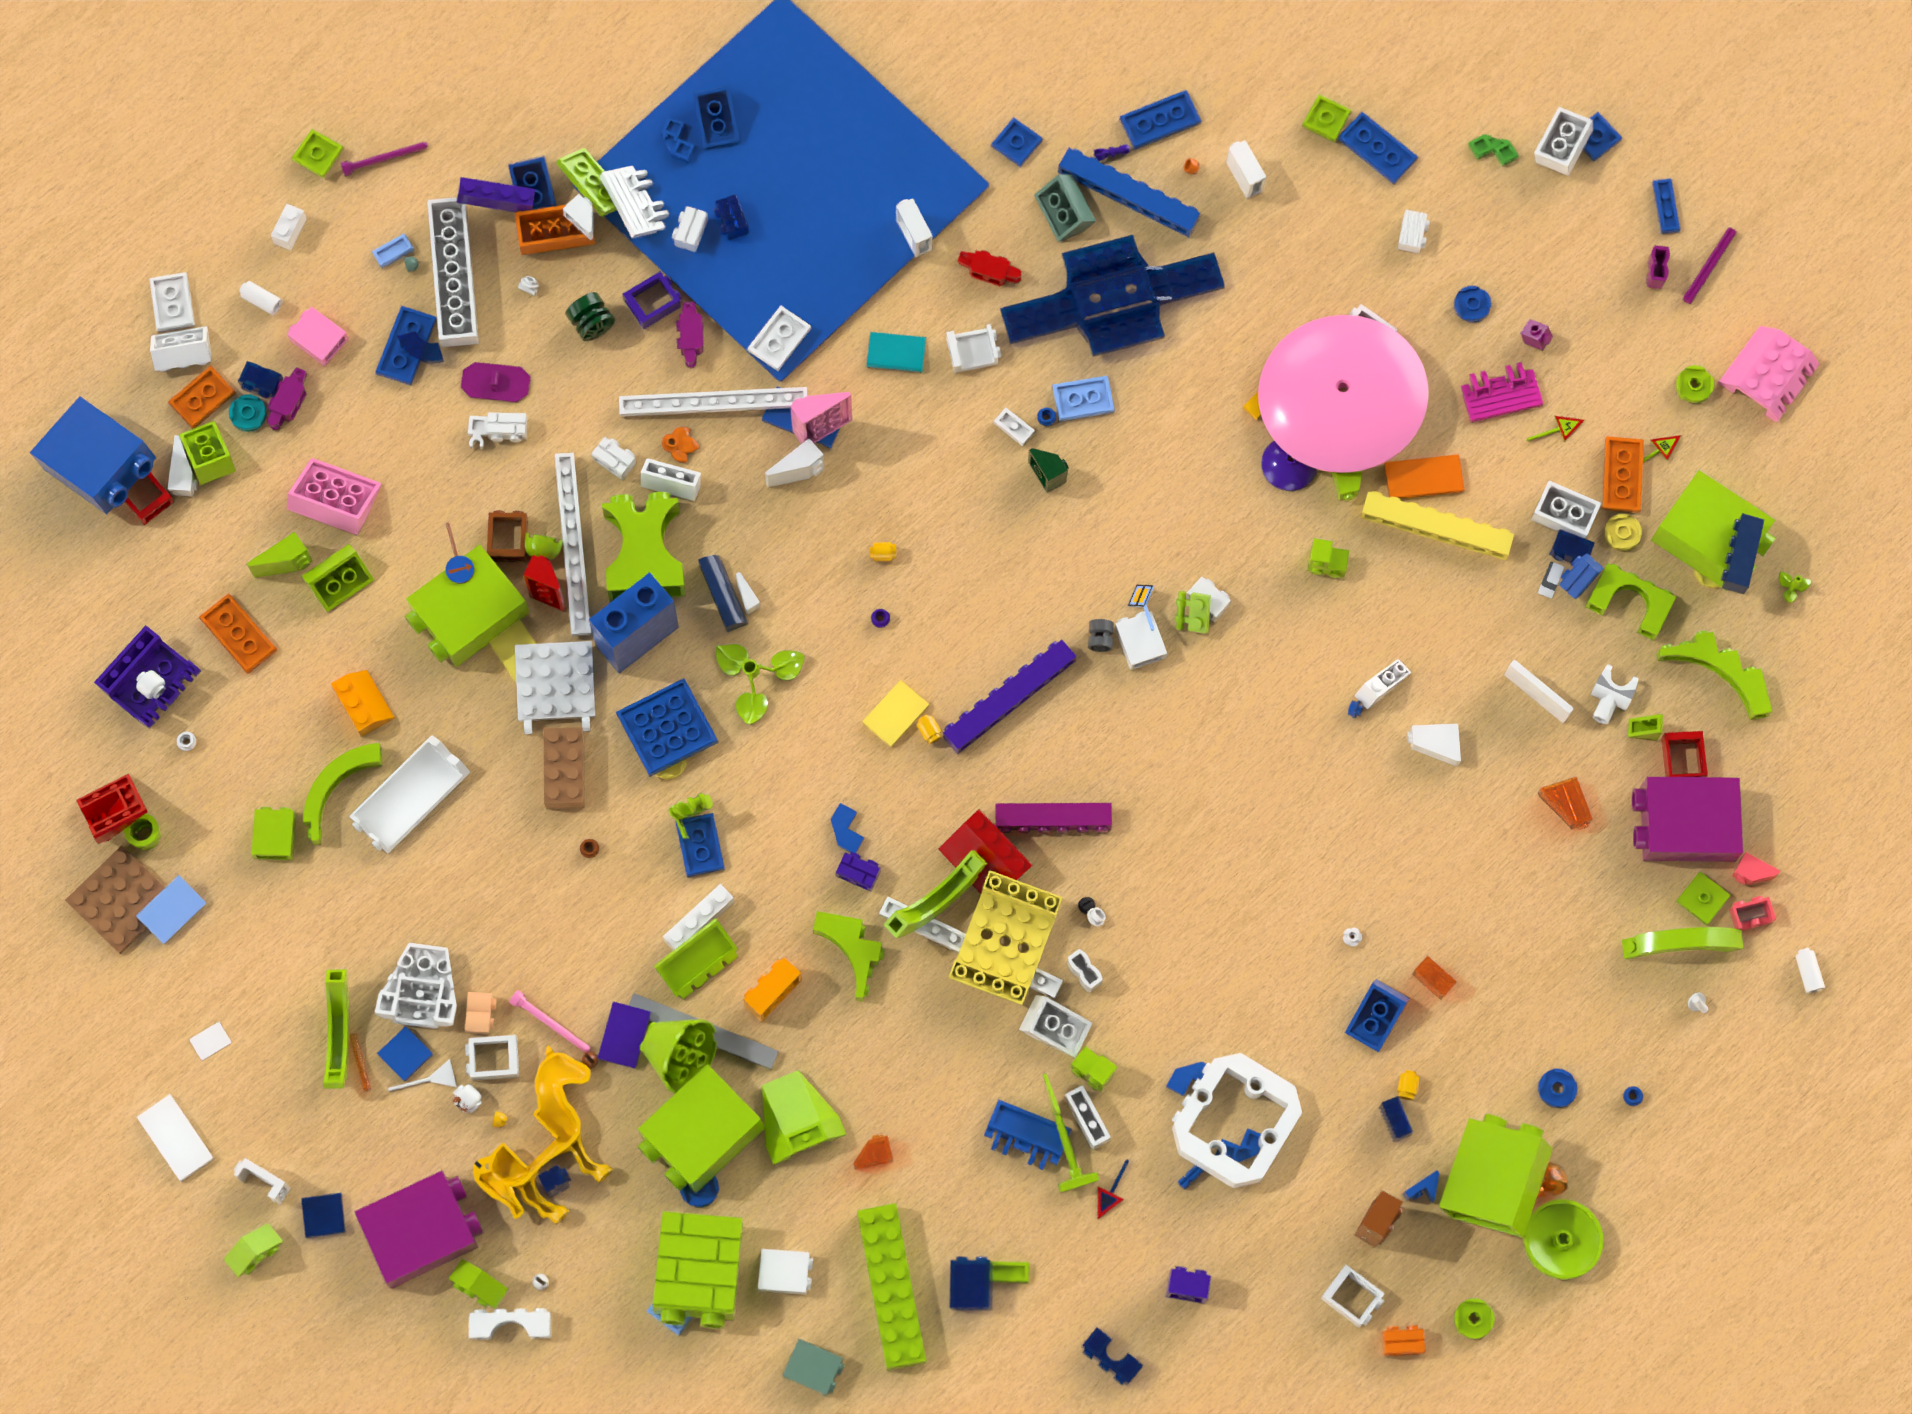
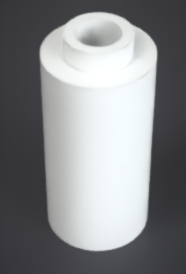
M251 281L243 283L240 287L241 298L271 315H275L282 305L281 298Z
M1809 948L1799 950L1795 958L1806 993H1814L1825 989L1814 950L1810 951Z

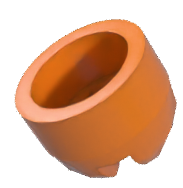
M1188 158L1184 164V171L1190 174L1197 173L1199 162Z

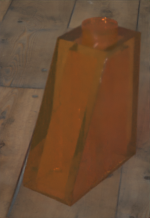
M1577 776L1539 789V797L1571 829L1578 828V830L1589 827L1588 824H1590L1593 818Z

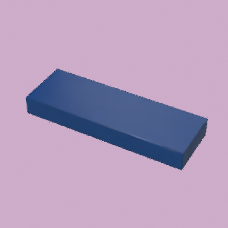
M1672 179L1653 180L1652 185L1661 234L1680 232Z

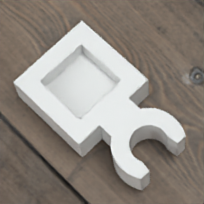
M469 416L468 436H473L469 441L471 449H473L475 442L480 443V449L484 448L482 437H487L488 417Z

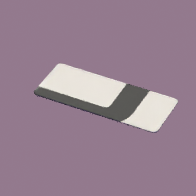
M1552 561L1549 563L1538 591L1539 594L1548 598L1553 597L1564 566Z

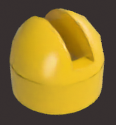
M495 1111L492 1127L501 1128L505 1126V1121H507L506 1115Z

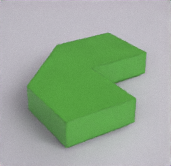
M1483 134L1468 142V146L1477 160L1494 152L1501 165L1504 166L1519 157L1509 140H1500Z

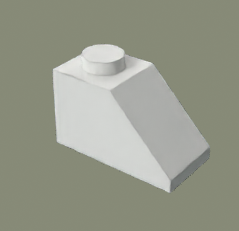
M578 194L563 208V213L574 226L591 240L593 238V204L587 197L583 198Z

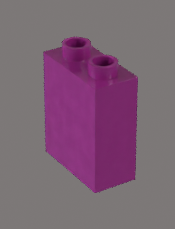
M1646 777L1640 788L1633 789L1632 810L1633 812H1641L1642 826L1634 827L1633 845L1634 849H1643V861L1736 862L1743 854L1740 778Z
M441 1170L354 1211L385 1283L391 1289L479 1248L474 1237L484 1232L474 1211L465 1216L458 1201L467 1198V1194L458 1175L448 1180L445 1173Z

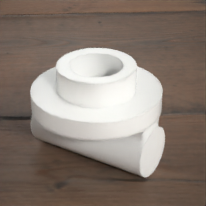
M526 276V278L521 279L518 289L535 296L539 284L535 278Z
M1700 992L1693 994L1688 1000V1007L1692 1011L1700 1010L1702 1013H1706L1708 1007L1705 1005V995Z

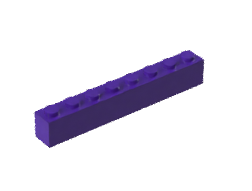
M1062 639L1059 642L1054 641L1051 643L1044 654H1037L1030 665H1023L1018 670L1019 673L1016 676L1008 677L1003 682L1004 685L999 689L997 687L988 694V698L979 700L975 703L974 709L970 712L965 711L959 716L960 720L955 724L952 722L944 728L943 738L957 754L1076 662V655Z

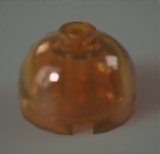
M1551 1161L1548 1162L1537 1195L1540 1197H1546L1544 1193L1552 1192V1195L1556 1196L1568 1189V1178L1564 1169L1555 1163H1551Z

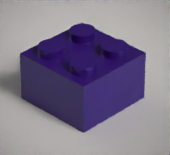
M1175 1266V1269H1171L1168 1276L1166 1297L1205 1304L1208 1299L1211 1275H1208L1207 1271L1204 1270L1189 1272L1185 1267Z

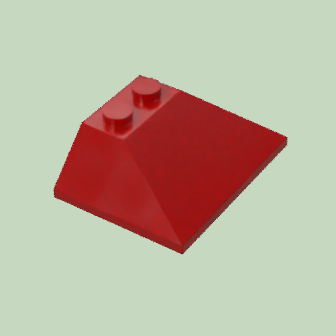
M129 774L76 800L98 845L109 841L148 812Z

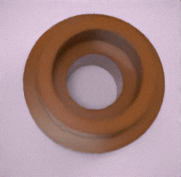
M586 839L580 845V852L586 858H593L599 853V845L593 839ZM588 846L593 847V850L591 852L586 851V848Z

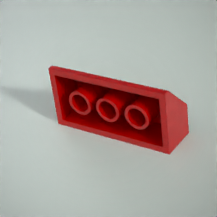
M533 555L523 574L530 598L565 612L566 607L560 585L552 564L549 562L550 560L542 555H539V557Z

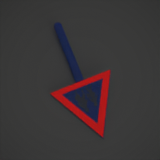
M1128 1159L1125 1160L1110 1192L1098 1187V1219L1124 1200L1113 1193L1129 1163Z

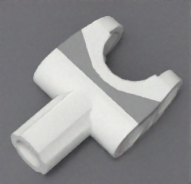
M1609 664L1598 678L1591 692L1592 696L1600 699L1592 717L1602 724L1609 723L1616 707L1624 711L1627 710L1638 683V678L1633 676L1632 680L1625 686L1614 684L1611 680L1610 672L1613 666Z

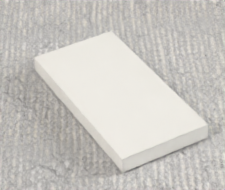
M1516 660L1512 661L1504 675L1564 724L1573 711V707Z
M170 1094L137 1116L180 1182L214 1160Z

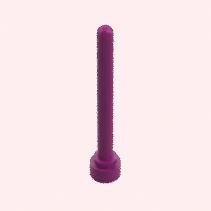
M421 142L352 163V161L348 162L347 160L340 162L346 177L352 175L356 169L426 149L428 143Z

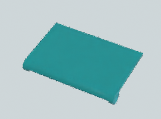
M870 332L866 367L922 373L926 337Z

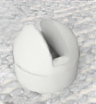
M537 1274L534 1276L532 1282L537 1290H544L548 1287L549 1280L546 1275ZM537 1278L541 1279L542 1281L545 1282V1284H544V1285L540 1284L539 1282L536 1281V1279H537Z

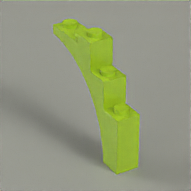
M1699 631L1692 638V643L1684 641L1678 646L1667 644L1661 646V649L1657 652L1658 661H1687L1701 665L1718 674L1737 692L1745 705L1750 720L1769 717L1772 713L1762 668L1755 669V667H1749L1743 671L1738 650L1724 649L1719 653L1714 631Z

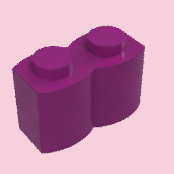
M1655 245L1649 255V272L1646 277L1648 288L1662 289L1668 278L1669 270L1667 263L1670 258V250L1666 246Z

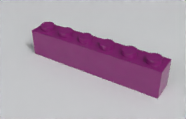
M995 803V825L1002 833H1010L1011 830H1019V833H1029L1030 830H1038L1039 833H1048L1050 830H1058L1059 833H1067L1069 830L1086 833L1088 830H1096V832L1104 833L1112 828V803Z

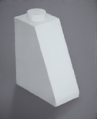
M1458 724L1413 725L1410 732H1407V742L1411 743L1412 750L1451 765L1459 766L1461 754Z

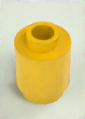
M876 542L873 543L872 547H869L870 558H874V562L897 559L896 544Z
M927 714L918 719L919 723L916 726L925 741L932 744L942 738V731L933 716L929 717Z
M1405 1070V1073H1400L1397 1093H1399L1398 1098L1414 1100V1096L1417 1095L1420 1079L1416 1072Z

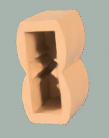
M468 992L465 1022L466 1033L490 1034V1030H494L495 1019L491 1018L492 1010H496V999H493L492 993Z

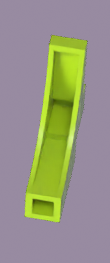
M817 911L813 934L830 940L847 956L856 978L855 999L863 1002L864 996L868 997L870 985H867L868 977L872 978L874 966L870 965H879V960L883 961L885 949H882V943L860 939V937H864L866 926H863L862 919Z

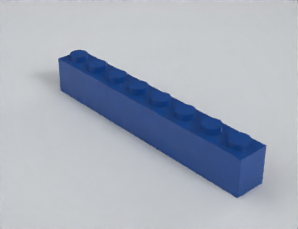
M1068 148L1058 165L1059 174H1072L1077 183L1188 238L1199 221L1200 212L1195 207L1186 206L1179 199L1170 198L1161 190H1154L1146 183L1138 182L1132 179L1130 175L1116 171L1110 165L1105 166L1099 163L1096 158H1089L1083 155L1078 149Z

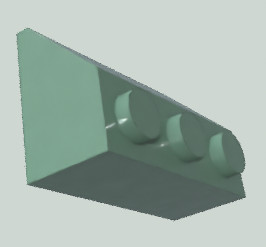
M1058 174L1034 195L1058 242L1084 232L1096 222L1072 174Z

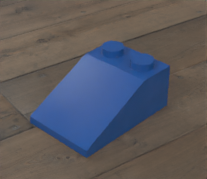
M730 86L693 92L703 148L740 141Z
M545 155L508 164L514 186L535 189L532 210L557 206Z
M1375 979L1345 1033L1379 1053L1410 998Z

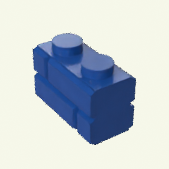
M1585 554L1583 557L1579 555L1572 563L1574 567L1571 570L1567 569L1561 576L1563 580L1559 586L1574 599L1580 597L1604 569L1589 554Z

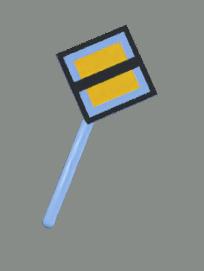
M1137 584L1128 606L1143 607L1150 629L1154 631L1147 608L1154 585Z

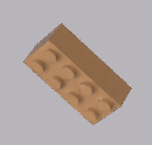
M582 727L544 728V805L546 809L585 808L584 731Z

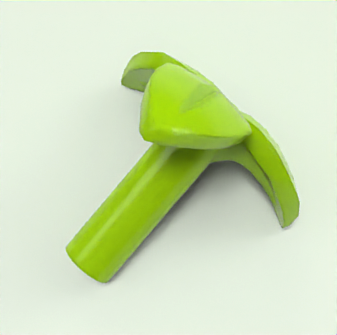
M1779 573L1781 586L1789 588L1783 593L1788 603L1796 600L1795 589L1803 592L1809 588L1812 582L1809 579L1802 578L1800 575H1796L1792 580L1788 573Z

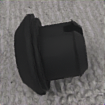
M1083 897L1078 903V908L1082 913L1087 914L1091 908H1095V902L1090 897Z

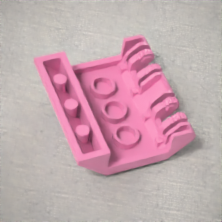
M1759 326L1718 383L1733 394L1738 389L1766 408L1767 412L1765 415L1771 420L1778 422L1786 411L1782 401L1788 405L1793 402L1803 388V385L1807 383L1803 374L1811 377L1813 371L1818 368L1819 362L1809 349L1781 330Z

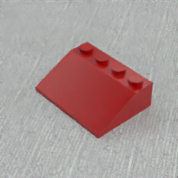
M978 809L938 848L955 868L970 851L975 850L987 863L977 875V880L972 884L980 894H982L989 870L1018 880L1033 866L981 809Z

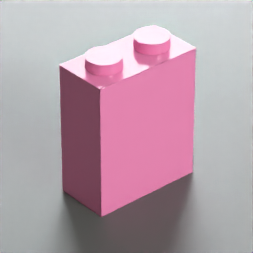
M312 306L309 310H305L302 313L298 323L293 324L287 334L292 343L324 367L349 339L344 330Z

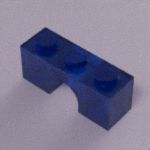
M1096 1327L1082 1344V1353L1090 1360L1092 1358L1099 1362L1098 1366L1104 1372L1110 1371L1115 1375L1113 1379L1117 1383L1128 1386L1144 1365L1129 1353L1119 1361L1110 1359L1106 1350L1112 1339Z

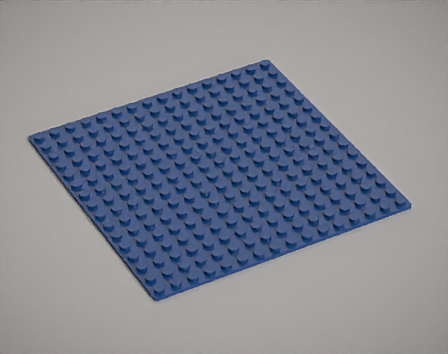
M773 0L597 161L605 172L633 166L635 171H647V176L638 181L649 179L653 182L651 187L643 190H646L652 202L663 201L664 206L654 212L668 211L669 216L659 220L663 222L665 229L653 234L632 238L618 210L604 217L780 382L915 257L896 221V206L899 202L905 199H914L934 239L989 187V183L791 0ZM729 85L740 141L703 148L693 92ZM668 116L686 123L680 139L696 146L689 163L673 158L669 153L661 133ZM573 184L574 189L582 195V193ZM687 206L708 213V221L696 252L675 246L674 239L672 238L674 229L679 228L680 222H678L681 211L685 212ZM782 306L809 324L811 329L780 370L777 371L750 353L748 347L778 308Z

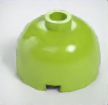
M530 533L525 534V551L529 556L535 555L539 557V555H542L549 560H553L559 555L563 544L562 539H559V542H555L556 538L538 534H533V537H529Z

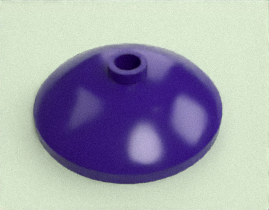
M1275 441L1271 442L1263 452L1261 460L1262 472L1267 481L1274 487L1284 491L1300 490L1310 484L1316 475L1317 469L1307 466L1296 459L1293 462L1288 461L1287 458L1291 456L1281 449Z

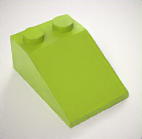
M215 421L179 434L200 485L236 472Z
M293 532L246 564L253 577L256 578L297 572L300 569L304 570L310 565L312 559L307 548L297 534Z

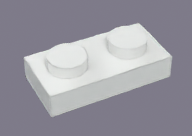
M1007 408L994 420V424L1021 446L1035 433L1034 429Z

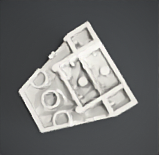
M409 943L398 960L393 974H390L386 986L378 994L375 1014L385 1019H392L394 1023L432 1029H437L439 1026L453 1025L457 1005L448 948Z

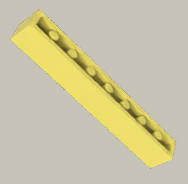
M1376 491L1367 493L1360 517L1506 560L1509 555L1514 534L1510 533L1507 529L1492 528L1487 523L1478 524L1469 518L1461 519L1455 517L1452 513L1446 512L1444 514L1437 512L1435 508H1423L1417 503H1406L1397 497H1385Z

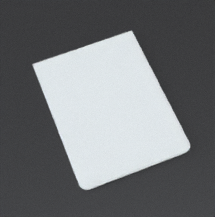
M220 1022L190 1039L201 1060L206 1059L232 1043Z

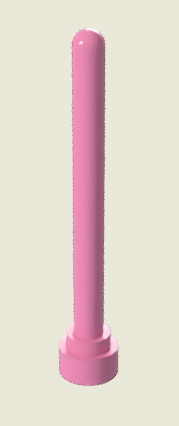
M517 990L512 996L509 1003L514 1007L524 1008L583 1052L587 1053L590 1051V1047L526 1001L527 998L524 997L525 994Z

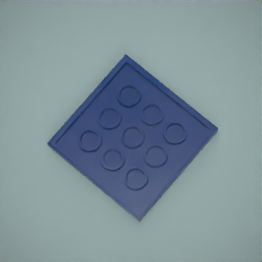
M685 678L616 712L649 777L719 743Z

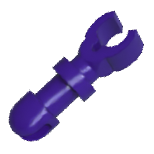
M1124 144L1116 148L1112 146L1109 149H1095L1094 157L1098 161H1102L1109 156L1113 158L1115 155H1125L1130 152V147Z

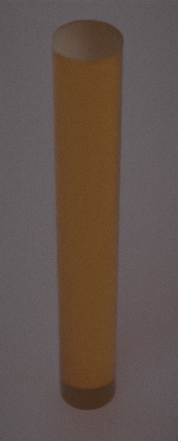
M353 1033L349 1036L363 1091H370L371 1086L358 1035Z

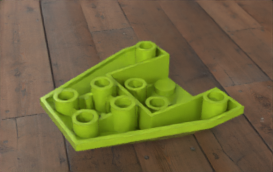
M799 1070L762 1085L766 1148L773 1165L791 1159V1155L827 1140L829 1143L847 1135L840 1117Z

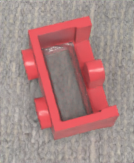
M1757 896L1747 903L1738 901L1733 903V906L1729 909L1734 929H1740L1741 931L1770 924L1776 920L1769 897Z

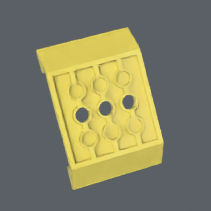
M989 870L982 894L948 978L1022 1005L1029 991L1063 897ZM989 930L992 933V938L985 940L982 938L981 933ZM1002 937H1008L1011 943L1009 946H1002L999 940ZM1026 944L1029 947V951L1021 953L1018 950V946Z

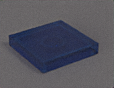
M342 1193L301 1198L305 1238L346 1233Z

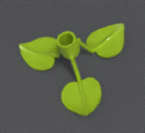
M741 645L716 646L717 662L724 673L735 676L742 668L745 675L749 678L752 694L743 693L736 701V711L748 725L759 721L768 708L766 696L764 694H756L753 678L758 677L760 674V669L770 672L776 671L779 679L789 681L798 676L805 660L804 654L791 650L780 651L771 659L774 668L762 666V664L757 665L754 660L749 659L747 650Z

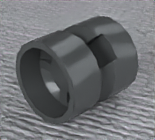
M1106 619L1089 621V633L1091 636L1088 637V649L1098 652L1112 650L1113 638L1110 635L1113 634L1114 622Z

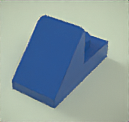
M1438 1170L1406 1190L1402 1194L1408 1201L1412 1198L1414 1201L1422 1196V1191H1424L1433 1203L1436 1198L1439 1179Z

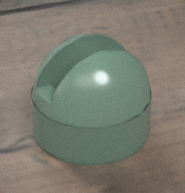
M415 257L404 258L407 272H412L418 268V260Z

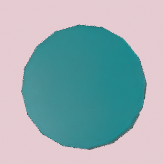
M251 394L242 395L231 403L229 418L233 426L238 430L244 432L255 431L265 423L267 409L259 397Z

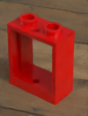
M151 472L147 477L162 495L141 511L138 510L128 497L125 500L127 506L144 526L174 503L170 494Z
M1703 731L1663 734L1661 742L1665 777L1708 776ZM1695 743L1699 773L1672 774L1669 745Z

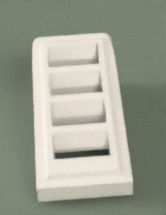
M738 572L736 574V581L746 613L750 615L760 608V601L742 574Z

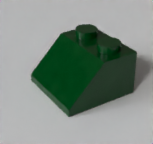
M1034 448L1029 450L1028 463L1046 493L1067 482V469L1069 467L1064 459L1061 460L1058 454Z

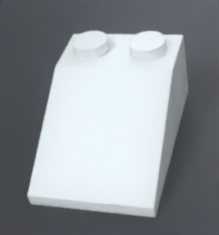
M810 438L765 472L766 485L773 487L809 479L813 475H819L824 468L823 453Z
M1035 995L1019 1030L1044 1044L1076 1058L1092 1022L1046 996Z

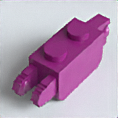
M684 302L680 320H676L677 332H680V338H677V349H681L682 356L685 355L686 366L693 368L697 364L696 355H701L704 352L702 316L696 313L695 303Z
M296 367L289 377L285 376L284 380L279 382L275 397L270 399L268 404L271 413L267 421L272 430H279L284 420L287 422L294 420L307 395L304 388L307 376L306 371Z

